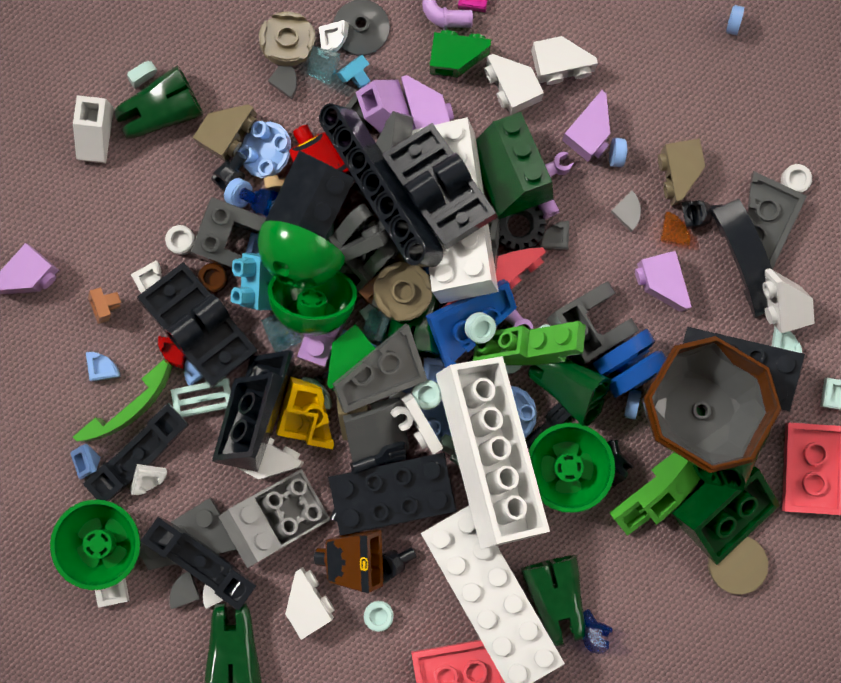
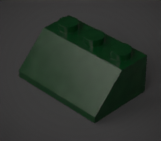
M519 112L493 121L476 139L482 181L498 219L554 200L553 182L522 113Z
M754 466L744 490L729 488L725 485V482L720 486L705 482L672 514L683 531L717 565L770 516L780 504L761 471Z

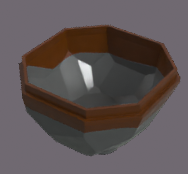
M716 336L673 346L643 398L644 410L654 440L708 473L752 463L781 412V406L769 367ZM697 406H701L704 408V416H700L697 414Z

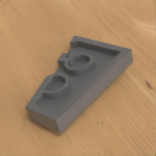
M753 171L751 174L747 213L757 230L773 269L807 196Z
M380 219L374 222V226L368 228L360 236L339 249L345 257V262L384 246L391 239Z
M404 324L333 383L342 412L348 413L428 381L409 325Z
M212 498L205 500L171 521V523L183 529L218 554L236 550L235 545L218 517L221 515V512ZM141 542L139 555L148 570L176 564L168 557L163 558Z

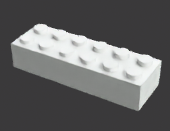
M468 117L434 125L451 150L461 157L473 181L484 195L476 136ZM423 128L412 130V135ZM486 224L447 250L442 245V261L436 267H429L432 293L440 304L499 292L489 224Z
M503 356L449 365L437 373L436 378L441 389L442 401L480 548L494 547L550 532Z
M470 506L465 507L421 533L505 683H533L565 664L498 546L485 549L480 548Z

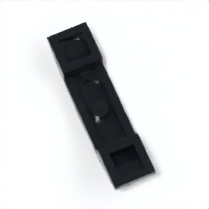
M736 199L712 209L711 212L721 237L726 238L746 288L743 291L754 317L765 314V308L768 307L767 298L763 291V282H766L765 270L772 269L749 214L740 199Z
M167 403L147 422V426L108 463L103 464L83 485L97 500L110 501L133 481L137 464L150 466L180 436L189 424L170 403Z
M160 516L157 517L141 539L142 543L163 558L168 557L215 591L214 594L238 611L257 586L239 569L210 547Z

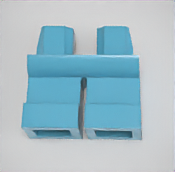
M242 253V258L232 261V272L234 276L241 277V287H233L231 290V302L255 310H272L268 300V284L273 276L264 267L259 253Z

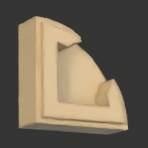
M277 175L265 177L264 183L269 194L279 192L285 178L279 179Z

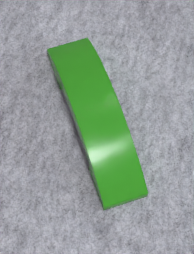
M166 360L160 362L141 378L148 386L147 390L108 423L102 418L95 417L73 436L75 441L88 442L98 440L132 424L159 397L170 377L173 368L172 364Z

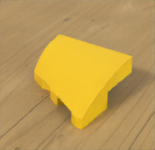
M290 377L276 429L278 436L304 440L307 445L333 450L334 442L330 432L329 419L321 387Z

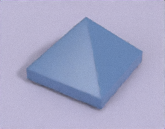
M84 444L70 453L79 479H84L97 471L101 457L88 444Z

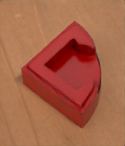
M158 336V346L164 358L173 366L184 369L186 357L169 337Z

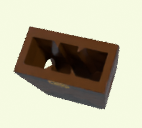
M382 530L338 535L326 540V548L316 549L314 563L317 566H326L329 583L365 593H370L383 587Z

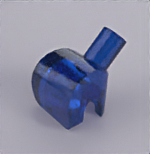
M243 188L240 191L239 198L250 203L251 208L256 214L258 213L266 218L278 192L267 189H259L252 192Z
M587 609L583 612L587 627L583 639L584 645L592 653L604 654L609 649L610 642L604 640L601 636L608 637L613 629L604 623L597 622L590 609Z

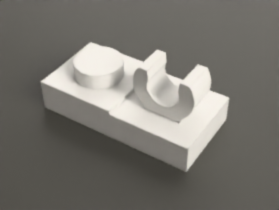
M410 393L402 396L401 400L405 407L398 406L390 412L393 417H397L399 414L406 415L405 421L398 425L400 430L409 429L414 420V425L418 430L414 436L421 448L425 449L428 447L432 454L442 450L441 443L414 397Z

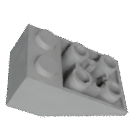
M302 469L236 504L218 516L247 568L331 520Z

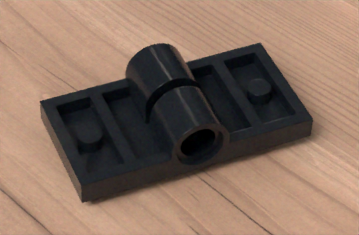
M433 123L382 154L384 161L445 250L497 218L495 210L473 181L461 157L451 150Z
M184 262L137 296V300L211 389L258 351L230 318L222 302L214 294L208 292Z
M687 326L683 344L716 336L769 367L781 411L791 412L805 359L804 353Z
M445 452L377 466L357 474L349 472L328 477L340 535L457 511Z

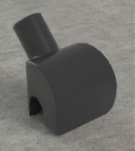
M237 152L231 162L227 159L213 172L211 180L224 192L229 182L233 179L241 178L244 180L245 174L239 169L245 163L247 157L243 153Z
M701 200L681 202L686 228L694 229L707 225L713 217L711 210L723 204L710 205Z
M611 440L607 443L614 456L615 476L612 486H616L627 478V470L634 468V465L621 453L618 440Z
M412 547L399 554L396 550L382 553L383 584L405 570L404 564L417 558Z

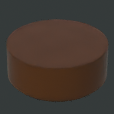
M209 263L200 269L198 280L209 293H218L226 287L228 274L222 266Z

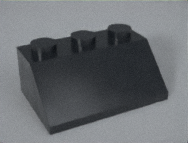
M299 150L265 221L290 223L307 229L325 239L354 178Z

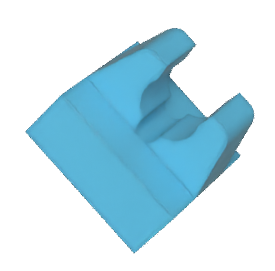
M363 55L358 56L336 73L343 83L351 79L358 88H363L370 82V79L363 70L369 63Z

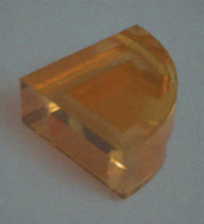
M665 212L660 241L688 247L690 245V234L678 216Z

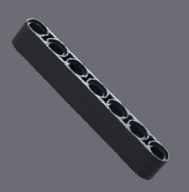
M331 103L326 104L319 114L321 127L405 261L413 266L436 267L443 259L442 245L384 161L383 153L356 111L344 106Z

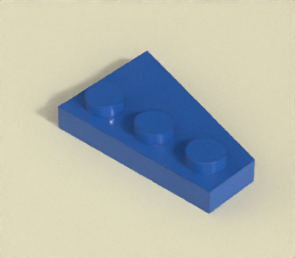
M502 279L497 282L499 292L458 300L426 315L444 368L456 364L455 360L465 351L469 352L476 346L475 342L468 338L465 333V323L472 314L476 312L486 313L494 319L497 327L517 308L508 281Z

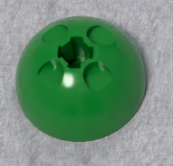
M265 221L261 225L258 235V251L261 261L270 274L277 281L285 285L300 289L320 286L332 279L345 262L343 253L336 246L307 229L281 221Z
M340 271L328 282L313 288H295L277 281L274 277H272L268 284V300L276 318L289 330L306 336L324 335L339 328L351 315L357 299V289L354 283Z
M562 423L552 426L534 440L528 451L541 500L552 509L570 513L587 510L598 504L612 486L615 476L613 453L606 440L588 426H582L578 423Z
M87 500L70 507L58 519L50 540L51 557L57 571L72 585L86 590H102L121 582L136 565L141 547L139 529L131 515L119 505L105 500Z

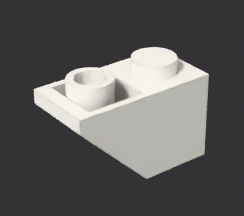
M562 36L533 42L531 52L539 83L546 82L547 85H554L562 82L563 78L574 76L575 79L586 78L592 75L591 72L595 71L598 64L595 56Z
M495 54L487 56V67L484 68L485 74L490 83L495 82L499 90L496 93L498 101L503 109H508L510 115L542 101L544 92L531 67Z
M77 95L73 131L76 159L78 161L106 164L114 107L105 98Z
M766 269V282H763V291L768 303V307L765 308V315L769 324H773L781 333L815 324L813 298L800 285L772 269Z
M270 437L258 472L242 468L238 469L257 479H264L301 468L304 462L298 459L300 453L287 446L281 450L272 445L275 440Z
M304 567L295 572L285 613L301 640L332 621L334 618L332 612L335 611L329 598L326 595L321 597L316 589L319 582L311 570L306 572Z

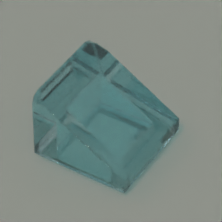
M313 46L306 74L325 84L331 85L335 80L341 54Z
M373 309L369 313L362 332L367 339L382 343L391 319L386 317L381 311Z
M275 315L261 320L275 352L282 351L301 342L300 335L286 328Z

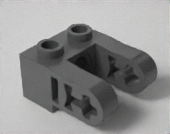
M211 197L189 255L232 270V261L242 258V255L224 249L232 226L236 225L259 234L261 225L265 222L266 218Z
M364 204L359 205L345 218L327 241L341 249L359 236L374 214ZM390 239L384 246L379 247L375 253L372 250L344 262L339 271L352 280L358 295V291L372 281L386 266L390 265L400 254V251L393 240Z
M609 281L558 309L546 319L550 326L580 321L586 325L583 354L569 356L573 363L580 366L639 331L632 318L604 335L598 334L586 315L587 311L616 294Z

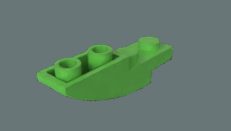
M580 321L531 330L524 326L496 330L493 338L488 342L482 344L475 342L473 361L503 356L505 365H540L565 362L566 356L583 354L586 325Z
M672 453L651 469L656 475L654 479L609 512L627 536L650 518L657 525L688 496L701 479L697 475L693 463L676 453Z

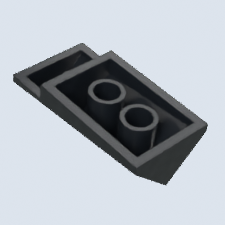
M285 350L252 356L245 377L234 379L212 458L213 462L258 472L285 397L290 377H292L295 369L293 351Z

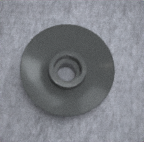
M369 0L348 2L340 8L334 18L333 23L343 20L349 23L348 35L341 47L348 53L359 56L372 54L378 51L388 39L390 32L388 16L382 7L375 2ZM363 20L366 22V25L363 28H358L356 22Z

